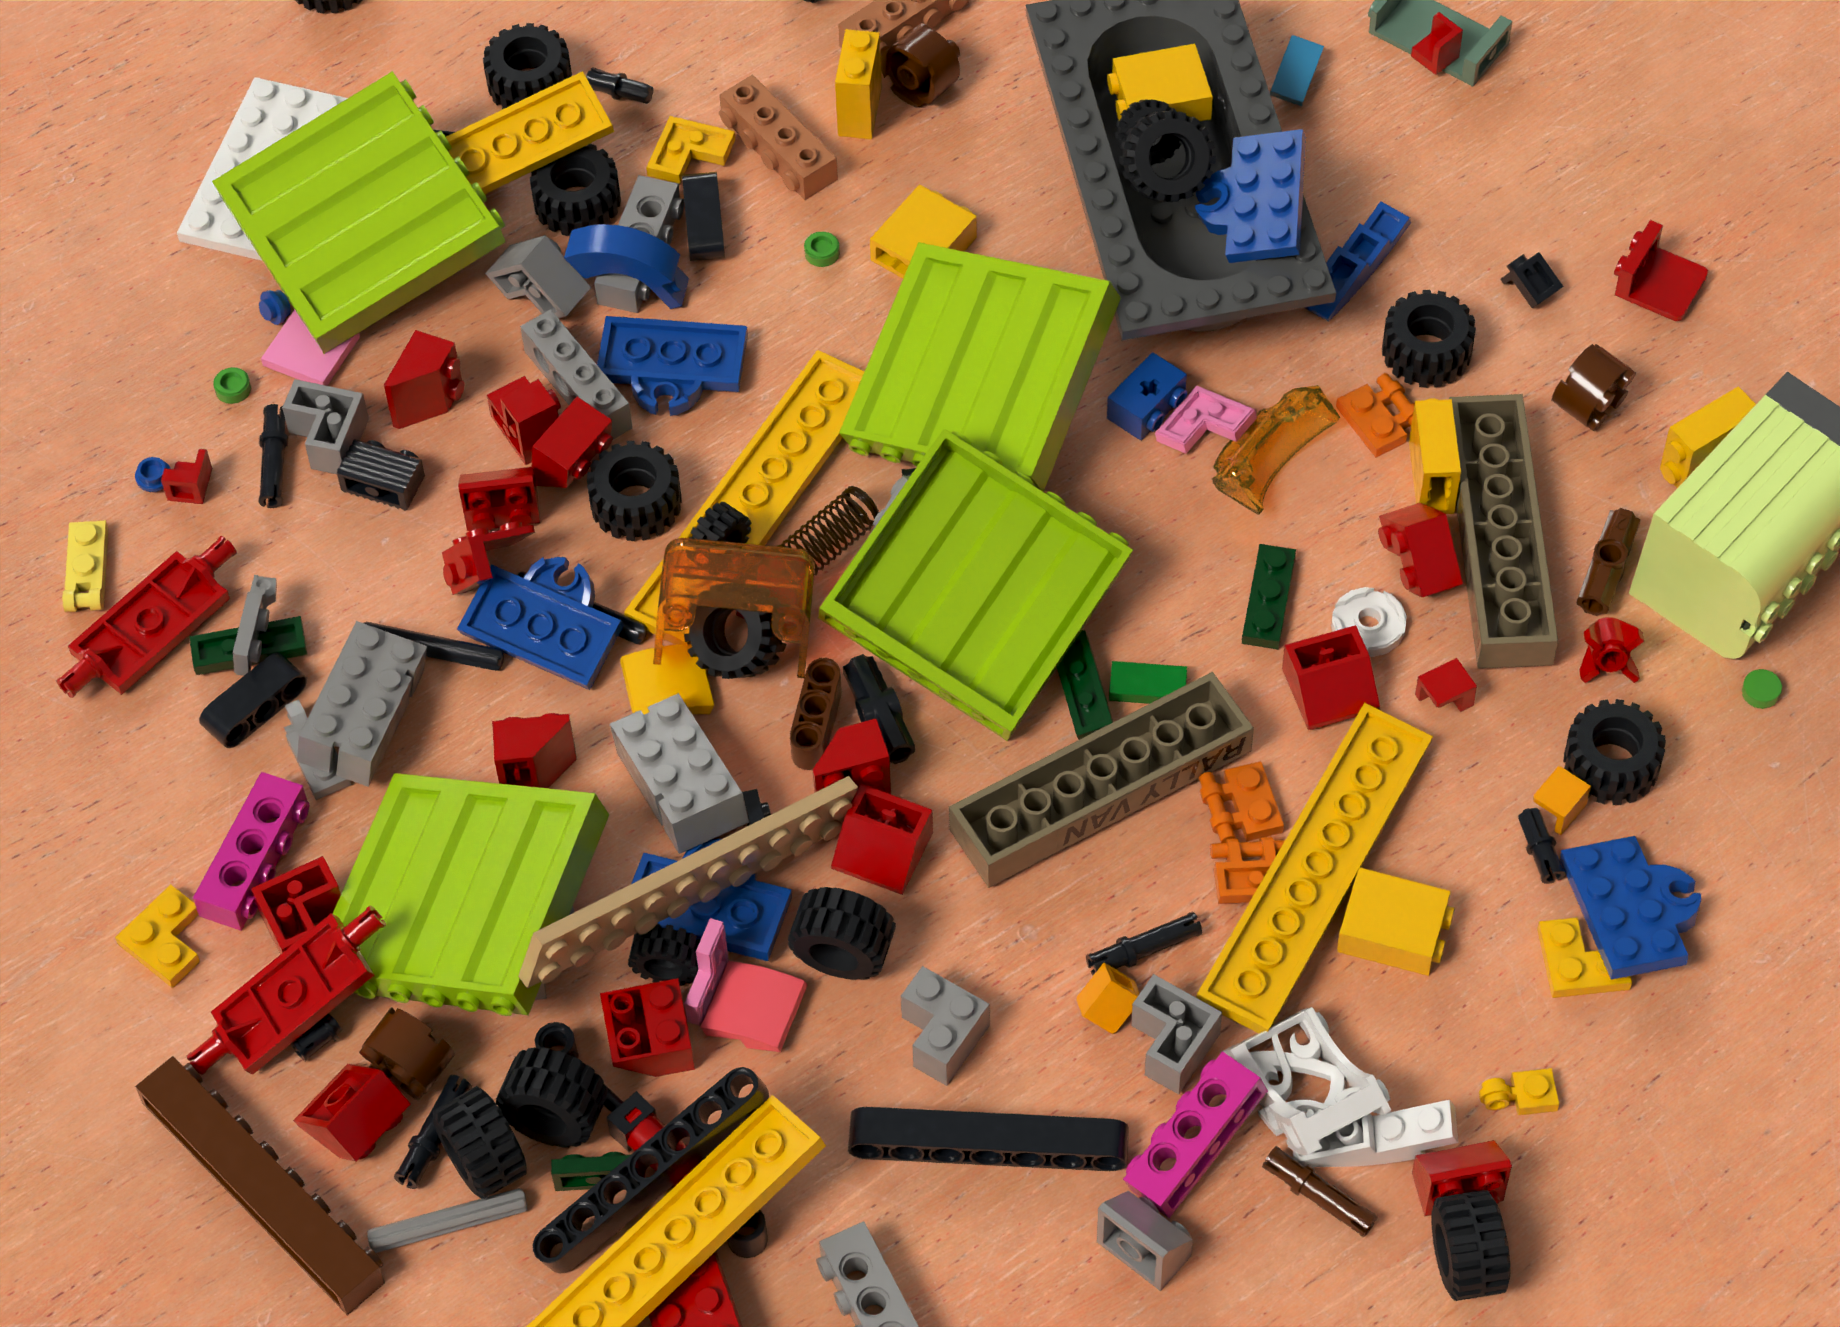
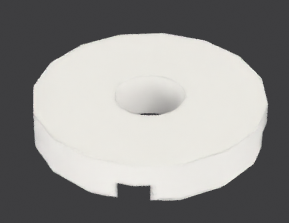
M1363 587L1351 590L1339 598L1332 614L1331 629L1333 632L1356 625L1369 656L1375 657L1389 653L1400 644L1405 635L1407 615L1402 604L1392 594L1386 591L1381 593L1374 591V588ZM1371 616L1379 623L1376 626L1367 627L1362 625L1359 619Z

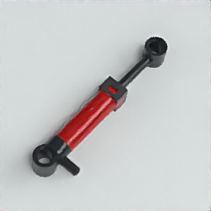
M548 1023L536 1033V1048H552L560 1045L564 1046L561 1052L576 1058L579 1057L574 1034L570 1027L564 1023ZM607 1087V1099L604 1106L611 1112L606 1117L610 1135L628 1152L631 1150L635 1152L666 1125L657 1118L655 1108L637 1091L623 1102ZM680 1140L676 1151L683 1150L687 1145ZM658 1163L650 1165L655 1172L658 1169ZM691 1169L686 1175H684L680 1180H678V1181H677L674 1185H672L671 1187L674 1188V1187H675L685 1176H687L693 1169ZM761 1210L757 1211L741 1227H753L756 1230L752 1234L740 1235L737 1233L740 1230L738 1229L727 1240L731 1251L739 1257H755L762 1253L767 1246L766 1221Z

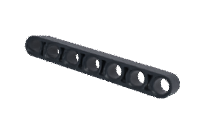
M745 1067L735 1068L726 1074L535 1236L533 1241L535 1257L553 1272L561 1274L573 1270L705 1159L769 1098V1091L763 1081L751 1069ZM748 1084H753L751 1093L746 1097L739 1098L740 1090ZM722 1110L719 1120L713 1124H708L709 1116L715 1111ZM685 1137H690L687 1147L676 1151L678 1142ZM658 1163L656 1173L645 1178L647 1168L652 1164ZM622 1190H627L624 1200L618 1204H613L615 1195ZM595 1216L592 1227L582 1231L584 1221L589 1217ZM559 1243H563L560 1254L550 1258L552 1248Z
M860 1107L851 1112L848 1152L854 1157L872 1160L1118 1171L1127 1166L1129 1127L1123 1121L1105 1118Z

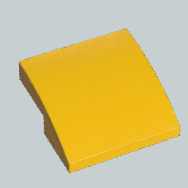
M691 644L660 646L633 652L621 657L620 664L632 714L641 710L645 715L649 713V706L678 693L692 714L711 713L714 702L706 670L701 669L696 664L699 659L698 657L690 656L688 649L692 647Z

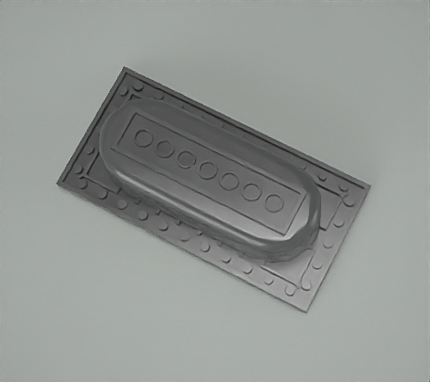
M1050 0L1026 5V17L1104 280L1110 281L1121 297L1115 312V318L1122 338L1121 341L1183 329L1195 332L1216 331L1235 325L1244 318L1335 302L1336 291L1304 195L1300 255L1229 263L1225 255L1227 234L1217 235L1210 233L1200 220L1195 205L1201 204L1196 197L1197 191L1193 193L1194 196L1188 199H1181L1178 202L1156 201L1142 196V193L1139 191H1135L1130 186L1132 183L1129 179H1125L1122 173L1125 169L1124 165L1120 164L1119 157H1123V151L1120 150L1118 146L1120 142L1116 139L1115 133H1118V127H1116L1117 121H1119L1116 112V100L1118 99L1116 94H1110L1107 74L1112 73L1113 58L1195 43L1213 96L1211 120L1199 122L1201 127H1206L1210 134L1207 135L1209 140L1214 141L1215 148L1212 149V156H1216V162L1211 164L1210 171H1213V173L1231 167L1233 138L1282 132L1239 0ZM1162 136L1157 138L1152 144V146L1157 144ZM1183 144L1174 151L1175 155L1172 158H1167L1163 163L1151 165L1152 170L1158 176L1171 178L1181 171L1186 159ZM1213 198L1207 203L1202 204L1207 206L1213 205L1220 200V198Z

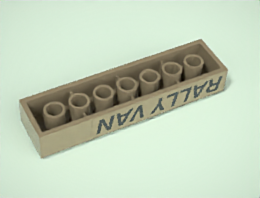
M1523 394L1449 397V399H1452L1461 468L1456 508L1477 667L1479 669L1553 665L1558 636Z
M1211 672L949 806V830L988 888L1194 782L1199 779L1201 774L1213 772L1251 752L1254 727L1216 675Z

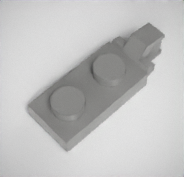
M254 575L251 590L247 593L233 649L234 673L236 675L244 676L251 670L252 662L258 663L260 660L262 641L258 640L260 631H267L270 612L266 607L276 602V578Z
M299 699L285 705L291 725L284 727L287 734V742L296 761L299 735L308 719ZM335 748L333 751L332 768L329 773L297 762L316 800L351 785L350 780L336 776L338 754Z

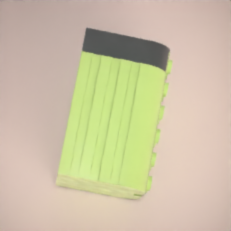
M1786 372L1653 514L1629 594L1724 658H1739L1743 656L1755 641L1761 643L1770 633L1773 621L1777 617L1783 619L1795 603L1793 599L1799 593L1806 594L1816 581L1817 576L1815 575L1821 569L1824 571L1829 569L1838 556L1837 551L1840 549V407L1789 372Z

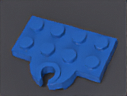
M1303 129L1233 138L1231 167L1213 173L1210 179H1206L1203 182L1206 186L1201 191L1196 192V197L1201 204L1195 205L1200 220L1207 227L1208 231L1217 235L1227 234L1225 255L1229 263L1300 255L1306 136ZM1213 198H1220V200L1213 205L1207 206L1202 204L1207 203Z
M606 316L597 365L612 383L632 384L633 397L638 405L651 414L656 415L658 412V402L656 399L659 396H672L673 398L669 401L670 416H674L691 409L699 401L703 390L739 392L748 330L747 326Z
M542 557L531 565L524 578L491 564L490 569L493 578L479 586L457 630L462 635L487 646L501 649L503 653L590 690L624 624L621 620L592 608L595 601L594 583L581 564L578 563L574 568V581L568 586H559L557 584L558 577L568 570L569 561L566 557L549 559Z
M1636 836L1561 850L1560 862L1611 980L1687 965L1688 953L1679 933L1687 932L1695 926L1701 904V893H1693L1688 898H1678L1671 893L1682 892L1689 894L1694 892L1695 880L1679 868L1664 864L1648 865Z
M711 839L685 852L683 858L721 839ZM643 853L631 884L677 861ZM756 872L738 887L731 885L721 890L712 900L706 903L699 901L691 905L681 916L674 919L668 917L658 922V924L662 928H666L668 924L673 925L674 930H679V928L686 929V934L693 933L697 936L696 939H701L710 918L722 921L725 926L727 950L729 952L769 961L792 899V889L756 881Z

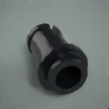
M328 1013L290 1045L293 1049H297L295 1051L297 1055L306 1062L310 1056L331 1039L336 1041L338 1039L337 1034L342 1029L338 1022Z

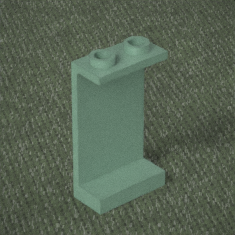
M1375 0L1372 3L1368 12V17H1370L1369 33L1411 54L1414 45L1431 33L1433 16L1438 12L1463 29L1460 56L1442 71L1472 87L1509 45L1513 21L1502 15L1489 29L1434 0Z

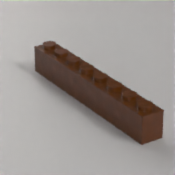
M174 1056L169 1058L135 1086L142 1104L346 1315L350 1314L385 1284L380 1270L383 1266L381 1259L371 1248L366 1247L363 1250L355 1242L357 1239L355 1233L343 1220L336 1223L328 1215L331 1212L328 1205L318 1194L315 1193L310 1196L302 1188L305 1184L294 1169L288 1167L284 1170L276 1162L279 1160V1157L274 1149L266 1141H262L259 1144L251 1136L253 1130L242 1116L238 1114L233 1118L226 1110L228 1105L223 1097L215 1089L208 1092L200 1084L203 1082V1079L192 1065L187 1063L183 1066Z

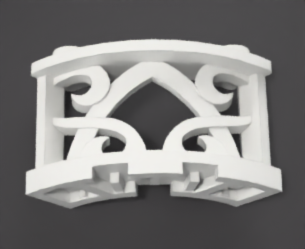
M1313 1007L1303 1009L1274 1024L1268 1032L1257 1033L1223 1050L1224 1053L1262 1079L1268 1092L1259 1102L1263 1108L1258 1111L1259 1117L1276 1136L1284 1133L1287 1137L1288 1147L1302 1155H1310L1321 1149L1320 1139L1371 1112L1384 1115L1391 1111L1388 1104L1390 1096L1383 1082L1379 1079L1376 1080L1373 1074L1361 1071L1347 1059L1329 1036V1027L1326 1020L1319 1012H1315ZM1299 1024L1310 1042L1304 1046L1298 1044L1295 1033H1293L1290 1038L1291 1053L1284 1052L1278 1034ZM1272 1037L1274 1051L1249 1052L1248 1049ZM1277 1071H1281L1283 1074L1282 1083L1271 1085L1268 1081L1277 1080L1279 1082ZM1291 1071L1331 1081L1330 1090L1325 1102L1320 1103L1313 1100L1285 1102L1290 1096L1293 1087Z

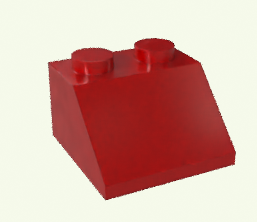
M415 330L384 383L393 427L401 429L445 414L449 411L454 400L458 401L461 398L465 383L461 377L460 359L457 357L455 342Z
M577 396L532 446L531 467H534L537 486L567 488L575 478L580 480L587 473L591 465L590 461L595 455L607 450L613 440L611 436L612 419Z
M347 1064L293 1121L337 1157L357 1162L367 1157L375 1149V1142L385 1131L393 1129L403 1119L402 1113L411 1103L382 1070Z

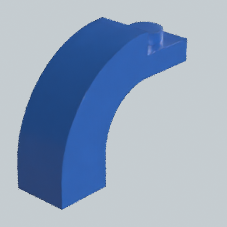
M590 225L571 231L564 259L584 279L608 273L627 275L646 284L670 309L681 307L683 304L689 278L677 266L680 254L669 244L646 232L619 225Z

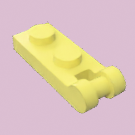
M106 520L69 523L65 590L62 595L65 612H77L78 608L90 607L91 611L103 610L108 545V526ZM79 591H89V593H79Z

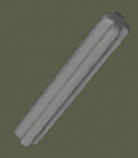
M520 1188L489 1196L485 1199L474 1200L370 1229L367 1231L370 1248L375 1253L525 1212L527 1210V1202L523 1190Z

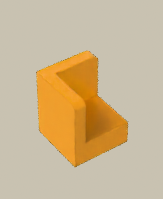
M1558 766L1536 791L1533 801L1557 817L1554 832L1561 836L1587 805L1591 786L1566 769Z
M1103 963L1078 994L1076 1000L1084 1018L1114 1034L1132 1013V1004L1140 992L1133 979Z

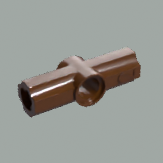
M1619 508L1615 511L1610 510L1600 539L1595 545L1592 561L1577 599V605L1585 613L1598 616L1599 614H1607L1618 583L1623 577L1625 564L1641 519L1634 515L1633 511Z

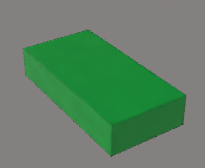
M1112 661L1109 701L1150 704L1186 685L1187 666Z

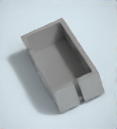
M356 621L299 735L297 762L329 773L332 768L334 746L339 747L336 776L369 787L409 704V698L413 696L424 673L427 646Z
M679 693L649 706V713L645 715L640 710L610 723L618 756L661 826L664 825L666 834L679 854L749 823L742 791Z

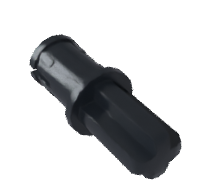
M592 67L586 76L593 90L612 95L613 99L619 100L624 97L645 104L649 103L652 99L654 92L652 86L627 79L625 73L612 74Z
M1538 808L1523 810L1518 815V820L1528 843L1526 851L1529 855H1533L1542 883L1550 884L1555 882L1550 867L1558 881L1561 880L1566 873L1554 848L1556 839L1549 835Z

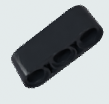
M717 172L682 175L690 261L725 258Z
M273 653L213 700L201 713L199 723L225 748H233L282 710L286 704L293 701L305 688L307 677L281 653Z

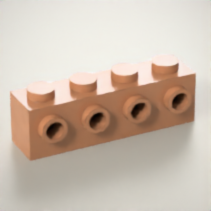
M874 0L838 24L839 47L842 48L845 29L880 32V51L882 57L886 50L918 24L924 23L930 29L934 28L941 20L953 12L961 10L969 0Z
M753 74L719 94L721 106L719 115L726 127L733 128L740 135L747 148L754 149L761 156L763 163L768 169H774L782 177L784 184L790 191H796L806 200L838 180L837 158Z

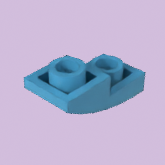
M1292 35L1270 95L1302 106L1324 46Z

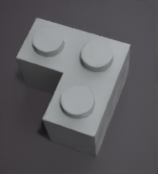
M546 235L510 245L485 273L507 299L526 295L542 314L551 309L557 318L566 317L591 288L583 277L564 259L558 244Z
M294 379L282 407L289 433L307 437L305 447L311 469L337 474V469L340 468V464L343 462L347 451H349L353 440L360 441L369 420L363 393Z
M924 966L921 967L901 995L902 1018L923 1029L912 1045L913 1067L947 1086L989 1028L990 1004Z
M1155 974L1152 975L1132 1004L1131 1026L1156 1039L1146 1053L1145 1076L1179 1095L1220 1035L1222 1012Z

